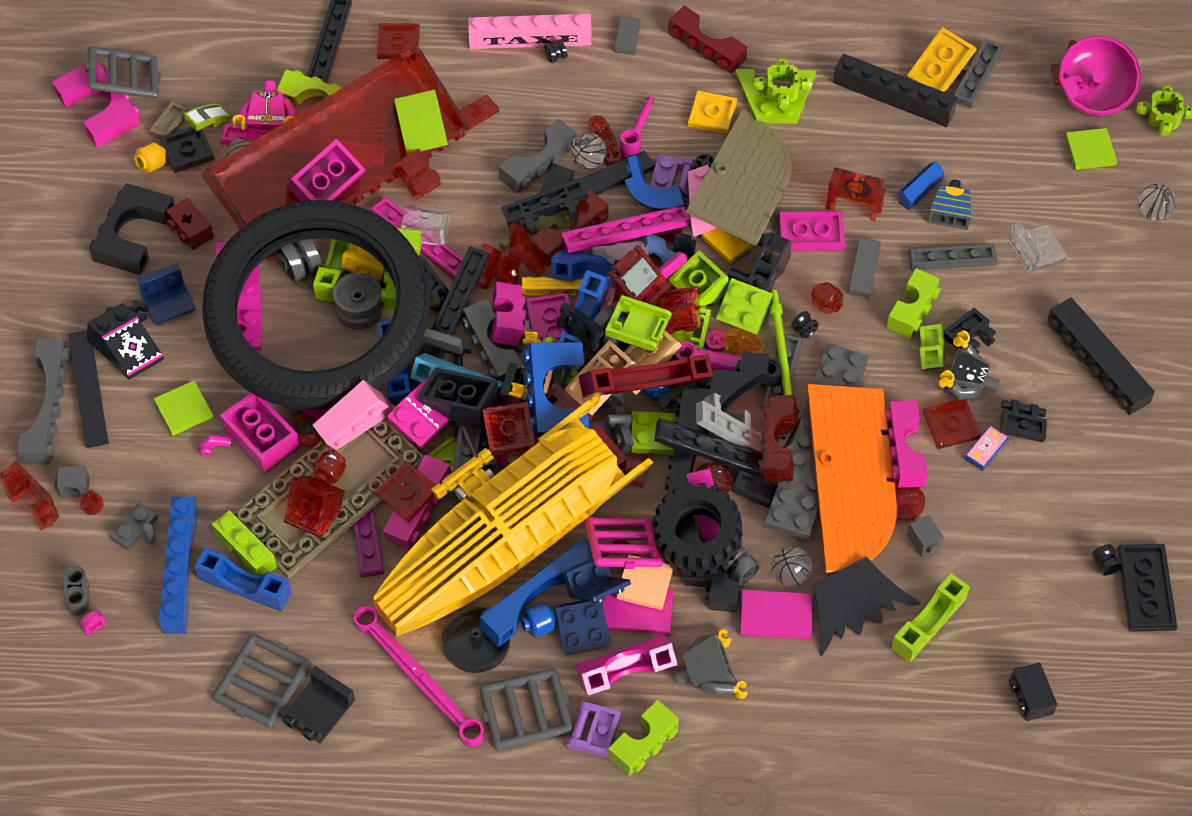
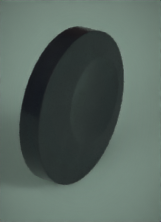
M471 607L463 609L454 614L443 629L442 646L445 656L452 665L465 672L481 673L489 671L498 666L509 652L510 639L498 647L480 629V617L487 608Z

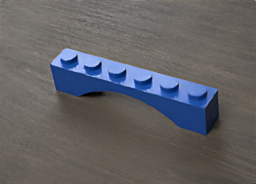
M171 497L159 623L163 633H187L189 567L198 518V507L195 497Z
M584 538L579 543H573L566 553L562 556H556L549 566L545 569L540 568L533 578L527 582L523 581L513 593L504 595L493 608H487L481 614L480 629L498 647L513 637L517 632L520 618L531 601L547 589L565 583L563 571L593 558L589 541Z

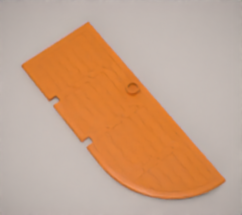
M807 384L825 573H836L865 557H868L870 561L873 560L888 544L895 528L897 518L894 482H887L886 479L893 478L889 436L881 435V431H888L884 390Z

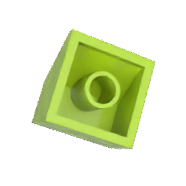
M700 250L668 279L686 298L689 295L697 296V293L690 292H698L699 307L720 301L725 296L730 284L728 276ZM691 296V299H688V300H692V304H693V300H694V299H697V297H696V298H693V296Z

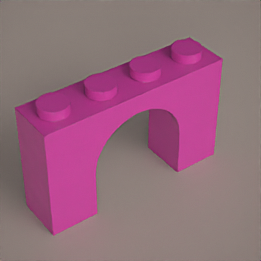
M96 61V82L109 84L107 69L103 64L99 65ZM86 64L52 81L55 95L65 108L92 95L104 96L111 100L105 110L83 121L87 136L98 148L140 125L138 118L140 112L135 104H130L126 94L89 89L88 72H85Z

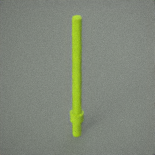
M772 290L770 291L773 296L770 301L769 312L770 316L773 317L778 358L781 365L785 403H792L794 399L781 318L783 310L782 305L779 303L778 292Z

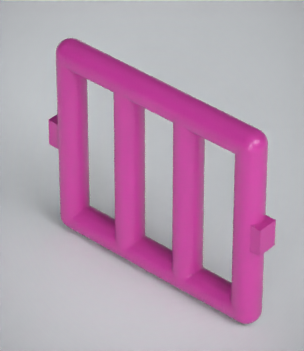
M613 516L612 518L588 517L584 520L594 564L597 567H624L625 569H634V567H662L663 559L655 545L653 525L650 519ZM595 527H644V531H595ZM598 540H646L648 544H599ZM601 553L651 554L652 558L602 557Z

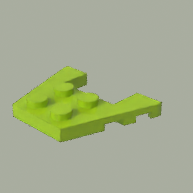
M736 69V78L740 82L741 90L746 96L747 104L756 121L768 124L798 123L811 89H799L798 98L794 102H789L787 109H780L777 102H771L767 99L766 89L756 90L753 88L754 69ZM799 70V78L809 77L813 83L816 77V70Z

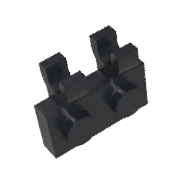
M972 308L943 330L944 338L953 346H955L953 340L957 337V333L963 330L968 332L970 336L968 343L972 345L978 355L980 351L977 348L980 347V343L973 339V337L979 334L982 341L989 347L995 342L993 336L996 335V331L988 327L990 320L976 308Z

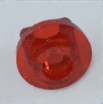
M90 490V494L82 498L80 506L84 513L94 515L102 510L104 501L98 493Z

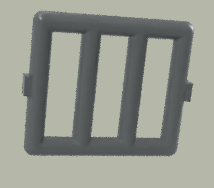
M93 46L88 48V62L85 65V72H88L89 89L153 99L158 98V83H160L161 73H158L156 56ZM96 55L108 57L109 84L96 82ZM117 59L129 60L130 87L117 85ZM137 62L149 63L150 90L138 88Z
M252 634L212 694V699L234 710L235 714L243 719L249 717L267 727H273L281 715L280 708L282 706L286 707L311 667V661L289 651L288 647L280 642L277 645L258 635ZM256 645L298 665L299 668L294 676L291 677L249 657L250 652ZM244 664L288 686L280 697L236 674ZM233 684L275 704L273 710L267 716L225 696L224 693L229 685Z
M555 668L484 684L479 688L485 713H483L484 721L489 726L493 746L496 750L560 736L573 731L567 706L569 705L567 693L564 694L560 677ZM547 679L551 680L562 725L548 728L536 683ZM527 684L539 731L525 734L513 687ZM500 690L505 692L516 735L505 739L501 738L490 693Z

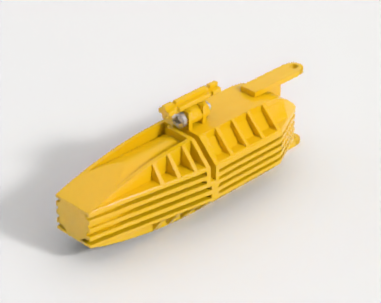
M594 396L538 438L535 446L494 476L489 468L486 471L481 469L483 464L486 465L494 459L491 452L485 448L477 454V458L474 456L446 477L442 484L439 483L431 489L438 500L447 495L448 490L451 492L455 489V493L461 502L443 516L410 549L373 597V608L376 609L391 631L395 632L396 637L437 621L470 604L502 584L591 516L604 502L653 464L651 459L648 458L627 475H624L617 466V457L593 429L584 427L579 419L599 404L601 399L598 396Z

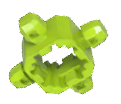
M778 58L776 65H771L767 69L766 78L756 77L753 79V88L756 90L766 89L767 99L771 102H777L780 109H787L789 102H794L798 98L799 89L809 90L812 88V79L809 77L799 78L797 67L788 65L785 58ZM775 79H778V81L788 79V82H792L793 85L790 88H787V86L777 88V85H773V82H775Z
M1162 85L1160 91L1154 92L1150 103L1139 101L1136 104V112L1143 115L1148 114V124L1153 128H1159V133L1162 136H1168L1171 130L1178 128L1182 117L1184 119H1192V107H1183L1184 97L1177 92H1173L1170 85ZM1157 105H1160L1162 108L1171 106V109H1174V115L1165 112L1160 114V111H1157Z

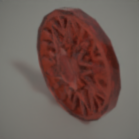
M894 483L897 501L896 519L907 521L918 517L925 506L923 492L919 487L898 488V483Z

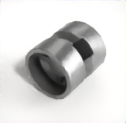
M742 545L737 550L735 559H728L729 565L724 568L726 572H731L730 576L736 582H740L741 586L749 582L761 567V564L752 555H747L748 552Z

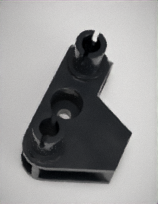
M772 232L762 234L757 244L761 247V251L752 272L748 275L732 267L728 273L730 281L733 278L754 287L756 283L762 281V290L767 292L772 290L776 279L784 273L791 257V240ZM773 251L779 253L777 259L773 258L772 262L768 263Z

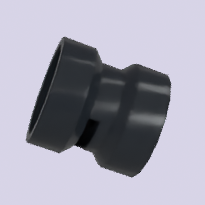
M1112 544L1103 545L1092 553L1094 561L1100 565L1099 570L1103 576L1112 575L1123 567L1122 561L1115 555L1116 550Z

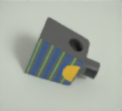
M953 179L949 182V186L941 185L930 209L928 223L968 230L971 218L970 191L962 188L961 181Z

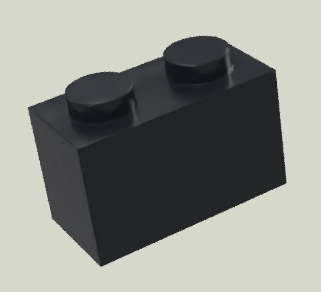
M1038 662L1013 669L1009 679V686L1011 691L1016 693L1018 709L1021 714L1024 713L1026 720L1030 721L1054 714L1057 702L1041 663Z

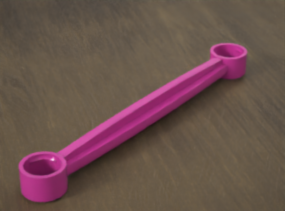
M363 606L357 609L354 614L356 628L362 633H370L409 679L459 729L460 738L464 745L468 747L480 745L484 739L482 724L476 719H468L421 665L379 624L377 612L374 608ZM365 614H370L375 619L369 625H361L358 623L359 618ZM469 727H476L480 730L479 736L474 739L466 738L463 733Z

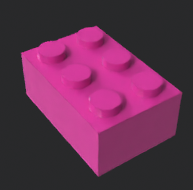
M335 139L292 177L287 187L300 201H334L355 183L366 169Z
M252 393L220 415L223 430L231 436L237 445L264 473L300 447L298 435L266 400Z

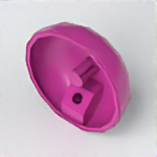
M1100 35L1082 38L1068 48L1060 61L1058 83L1062 86L1070 107L1083 115L1100 118L1117 114L1131 104L1140 88L1141 71L1138 60L1128 46L1115 38ZM1094 108H1104V109L1099 110V111H1098V110H1092V109H1094Z

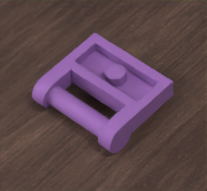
M658 155L650 187L664 189L673 186L677 169H682L679 186L683 189L684 197L686 198L688 192L686 189L688 171L694 169L695 161L691 158L679 159Z
M580 702L576 724L571 738L567 740L566 747L573 751L580 750L608 758V748L612 745L621 717V711L588 702ZM588 715H595L587 741L580 740Z

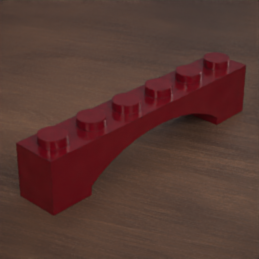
M709 354L637 367L590 370L578 377L583 398L700 382L712 377L713 373Z

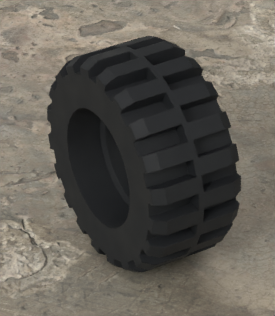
M692 483L685 484L684 489L680 490L679 487L673 489V495L666 494L662 498L663 505L658 504L655 510L656 515L653 516L652 522L655 545L657 550L660 551L663 561L666 564L670 563L671 568L676 572L682 569L683 574L688 576L691 575V572L696 573L697 577L704 576V572H710V575L717 573L718 567L726 568L729 565L728 559L734 560L737 556V550L742 545V520L736 502L730 500V495L725 491L719 493V487L711 485L708 488L706 483H698V486H692ZM695 515L708 516L714 519L720 526L717 535L712 540L703 544H689L682 541L676 535V529L683 520Z

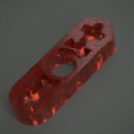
M602 116L591 117L588 121L589 134L591 133L594 137H598L596 140H593L595 146H599L600 150L606 147V150L599 152L602 160L604 157V164L608 167L621 161L622 151L606 119ZM594 125H598L599 127H601V132H600V133H599V130H598L597 126H594ZM601 138L611 141L608 145L598 144ZM611 150H612L611 153H612L613 157L616 158V159H613L612 157H610V153H609V152H610Z

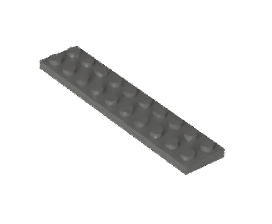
M827 343L813 384L859 387L869 356ZM808 399L764 525L766 528L805 540H809L819 510Z

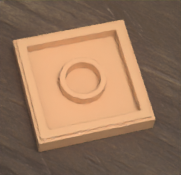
M628 554V558H642ZM663 563L662 567L624 569L622 578L630 579L631 585L625 587V591L619 593L617 599L663 610L673 572L671 565Z

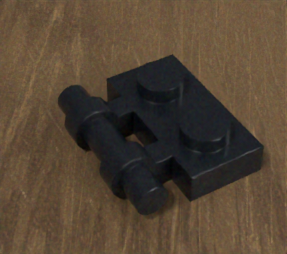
M1002 400L1001 408L1008 410H1003L1001 413L1000 433L1044 442L1046 439L1047 419L1043 418L1046 416V409L1039 408L1036 404H1021L1018 400Z

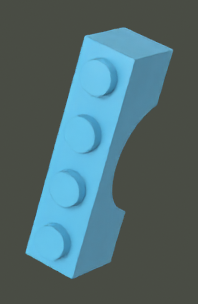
M426 353L416 357L410 376L411 379L423 382L437 367L493 379ZM497 380L498 389L500 393L503 386V382Z

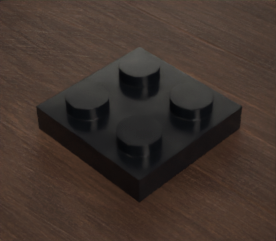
M189 127L160 137L175 173L215 160L203 129L196 131L193 127Z

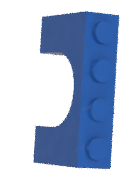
M582 342L530 343L524 348L522 352V361L526 366L524 384L527 385L528 392L525 403L526 407L529 408L527 427L531 431V436L544 435L577 410L561 409L551 404L544 394L543 380L546 373L550 370H570L583 366ZM587 413L579 420L585 428L589 429V417Z

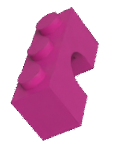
M496 282L492 295V310L496 313L492 325V342L518 346L520 338H524L526 325L523 323L526 310L522 309L525 304L522 286Z

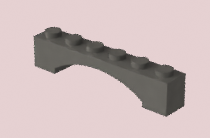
M37 338L34 358L38 368H43L45 371L46 392L42 408L36 420L25 433H20L17 454L21 464L48 465L50 456H53L54 444L52 440L57 435L56 417H60L61 412L59 399L63 398L64 395L62 382L67 377V367L65 364L66 360L70 359V348L66 346L64 338Z

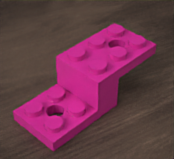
M227 242L216 243V257ZM260 263L249 275L243 286L237 310L238 326L245 329L242 335L256 351H262L263 295L260 285Z

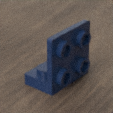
M178 263L136 278L140 293L155 325L196 310L183 281Z
M593 558L562 572L570 598L578 599L581 602L589 601L592 604L603 602L606 596L622 593L625 591V587L631 585L630 579L612 577L609 567H597L594 564Z
M575 601L553 606L565 654L610 645L603 602L592 604L589 601Z

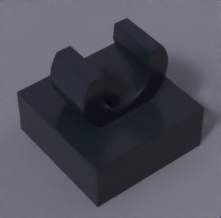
M676 233L673 252L684 253L690 259L695 254L697 237Z

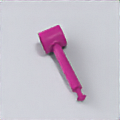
M652 96L647 97L648 101L644 103L633 130H626L620 135V155L625 159L641 152L640 132L651 110V102H654Z

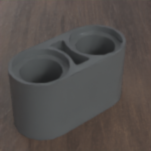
M72 566L64 574V600L69 612L76 616L83 615L89 609V581L84 569L80 566ZM80 578L78 582H73L75 579ZM81 599L78 603H73V601Z

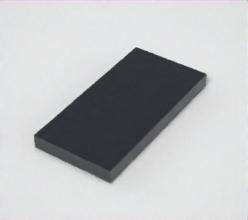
M1165 544L1118 545V558L1123 563L1120 571L1129 632L1176 631L1177 620Z

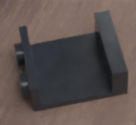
M314 666L309 673L311 682L289 709L282 706L280 712L282 722L291 729L295 727L301 731V734L307 740H315L321 744L353 704L355 697L352 689Z

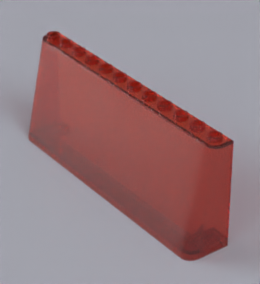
M415 42L398 52L393 58L229 157L222 158L207 167L200 175L237 227L241 229L253 219L272 209L301 202L287 187V184L292 177L335 139L366 169L355 183L334 200L348 204L352 202L354 205L365 199L363 196L365 193L370 192L373 194L381 189V183L387 181L389 184L399 177L397 173L402 170L407 173L415 168L414 163L418 160H421L423 163L433 156L431 152L438 149L440 152L450 146L448 143L446 146L407 154L394 100L396 98L435 90L447 143L452 139L458 141L466 136L465 131L470 126ZM273 252L269 256H267L266 260L274 256L275 253Z

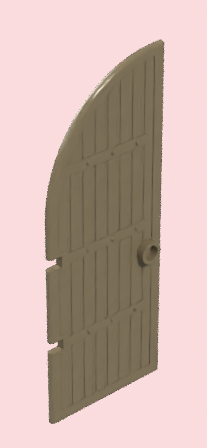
M742 109L686 213L753 245H757L769 222V218L772 216L783 194L781 191L785 190L792 174V160L789 151L777 133L766 123L756 121L753 114Z

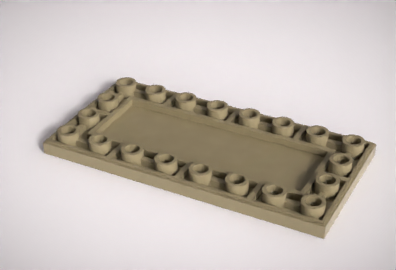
M383 419L338 450L327 445L323 439L320 440L233 514L274 554L277 568L290 579L354 525L355 522L360 520L413 475L424 455L400 432L392 427L386 419ZM330 454L335 455L338 461L330 457L327 458V456ZM304 499L311 500L338 512L324 533L314 529L321 520V518L318 520L316 517L321 515L316 514L315 518L311 517L315 513L300 505ZM306 501L304 506L323 514L327 510L309 501ZM298 507L307 510L303 518H300L299 515L296 516L294 513ZM331 511L324 517L330 519L329 517H332L335 512ZM293 515L301 520L297 522L292 518L290 519V517ZM310 518H313V521H318L316 524H314L315 526L313 528H310V525H305L307 522H309L308 520Z

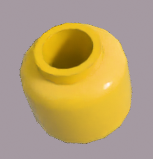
M151 142L136 150L134 162L139 170L151 173L165 165L167 153L162 146Z

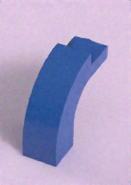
M636 155L628 157L629 165L626 167L630 178L626 179L625 182L631 194L640 204L654 212L684 205L686 210L688 209L683 189L679 184L664 189H655L648 186L640 160Z

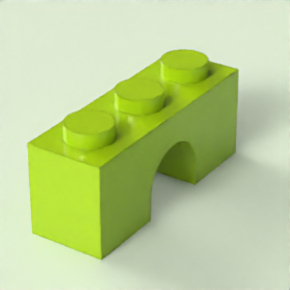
M916 268L907 283L905 296L915 302L907 304L898 300L888 317L887 329L908 338L912 337L914 331L918 332L923 323V320H921L923 315L927 316L932 304L930 302L932 299L936 300L941 288L938 287L940 278Z
M230 510L212 523L216 539L229 552L234 550L250 573L264 575L267 572L271 573L277 568L274 554Z
M657 700L641 715V726L649 735L644 739L636 740L624 732L608 748V758L628 776L634 771L639 772L646 764L645 760L650 755L655 756L661 750L662 743L667 738L670 740L677 734L679 718Z

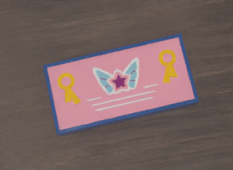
M990 425L966 453L964 459L983 471L1007 443L1009 436L1000 433V430Z

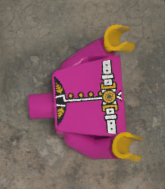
M264 81L263 92H253L252 97L245 101L238 115L233 117V128L237 124H241V129L244 130L246 122L247 126L251 128L288 131L289 126H294L296 130L298 129L296 109L290 99L286 98L282 92H275V81Z

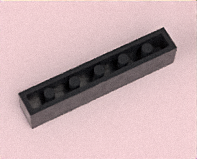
M844 53L835 67L833 84L947 127L955 113L958 97Z
M1072 297L1050 309L1047 321L1051 329L1056 330L1062 337L1063 342L1070 346L1081 362L1085 363L1090 373L1099 379L1104 389L1113 395L1122 409H1125L1131 415L1151 403L1155 391Z

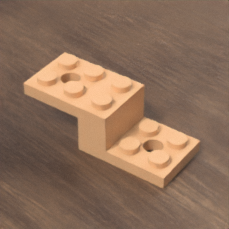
M664 331L659 344H657L656 350L650 353L649 350L632 344L623 352L609 340L564 390L582 406L593 397L583 398L579 375L596 369L628 368L667 362L682 345L666 331ZM641 390L632 392H634L637 395ZM611 394L598 396L601 401L589 413L593 415Z

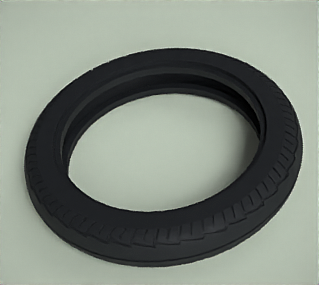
M330 200L301 201L277 207L258 216L236 232L224 245L214 260L205 283L202 303L203 324L207 340L216 359L233 380L244 389L263 400L284 407L303 410L330 409L362 380L379 391L403 371L415 355L423 339L429 318L430 292L426 272L418 254L408 239L390 222L367 209L353 204ZM326 238L356 245L370 253L384 266L396 289L394 313L390 324L380 340L359 358L345 365L320 371L290 369L273 363L259 354L242 335L237 319L241 291L255 267L276 250L302 240Z

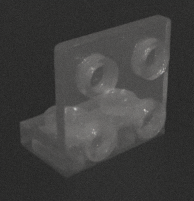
M1021 222L1012 226L1009 240L1028 273L1066 260L1067 255L1049 225L1030 231L1024 229Z

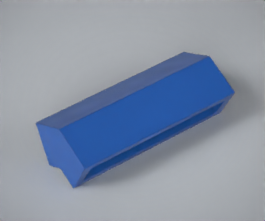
M937 161L929 163L896 194L900 199L899 204L910 210L943 180L944 170Z

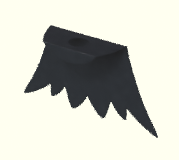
M868 557L813 584L820 620V656L828 648L835 631L839 638L842 639L845 632V623L856 634L860 635L863 628V615L876 623H882L880 605L895 611L896 609L892 601L906 604L921 603L889 580Z

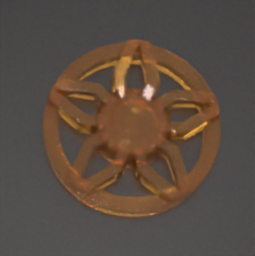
M730 329L723 338V343L731 355L742 357V352L762 353L764 349L760 338L744 329Z

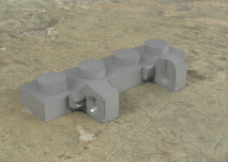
M716 393L705 397L704 401L696 403V424L731 443L763 453V434L751 427L750 412L743 410L735 414L736 419L721 411V404L719 402L721 396Z

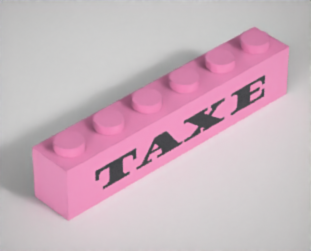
M591 14L468 17L470 49L544 47L547 43H555L557 39H561L565 46L591 45Z

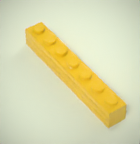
M522 277V295L548 296L568 292L569 296H578L583 278L567 281L546 277Z

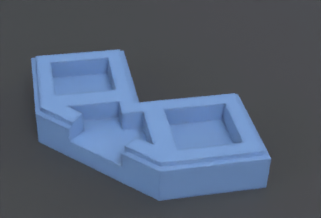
M653 234L643 236L644 247L649 250L651 255L654 253L662 259L660 261L662 264H665L677 254L667 250L664 238Z

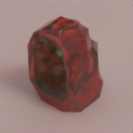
M313 416L299 418L292 425L300 443L308 447L315 446L321 438L320 434L313 427V424L316 422Z

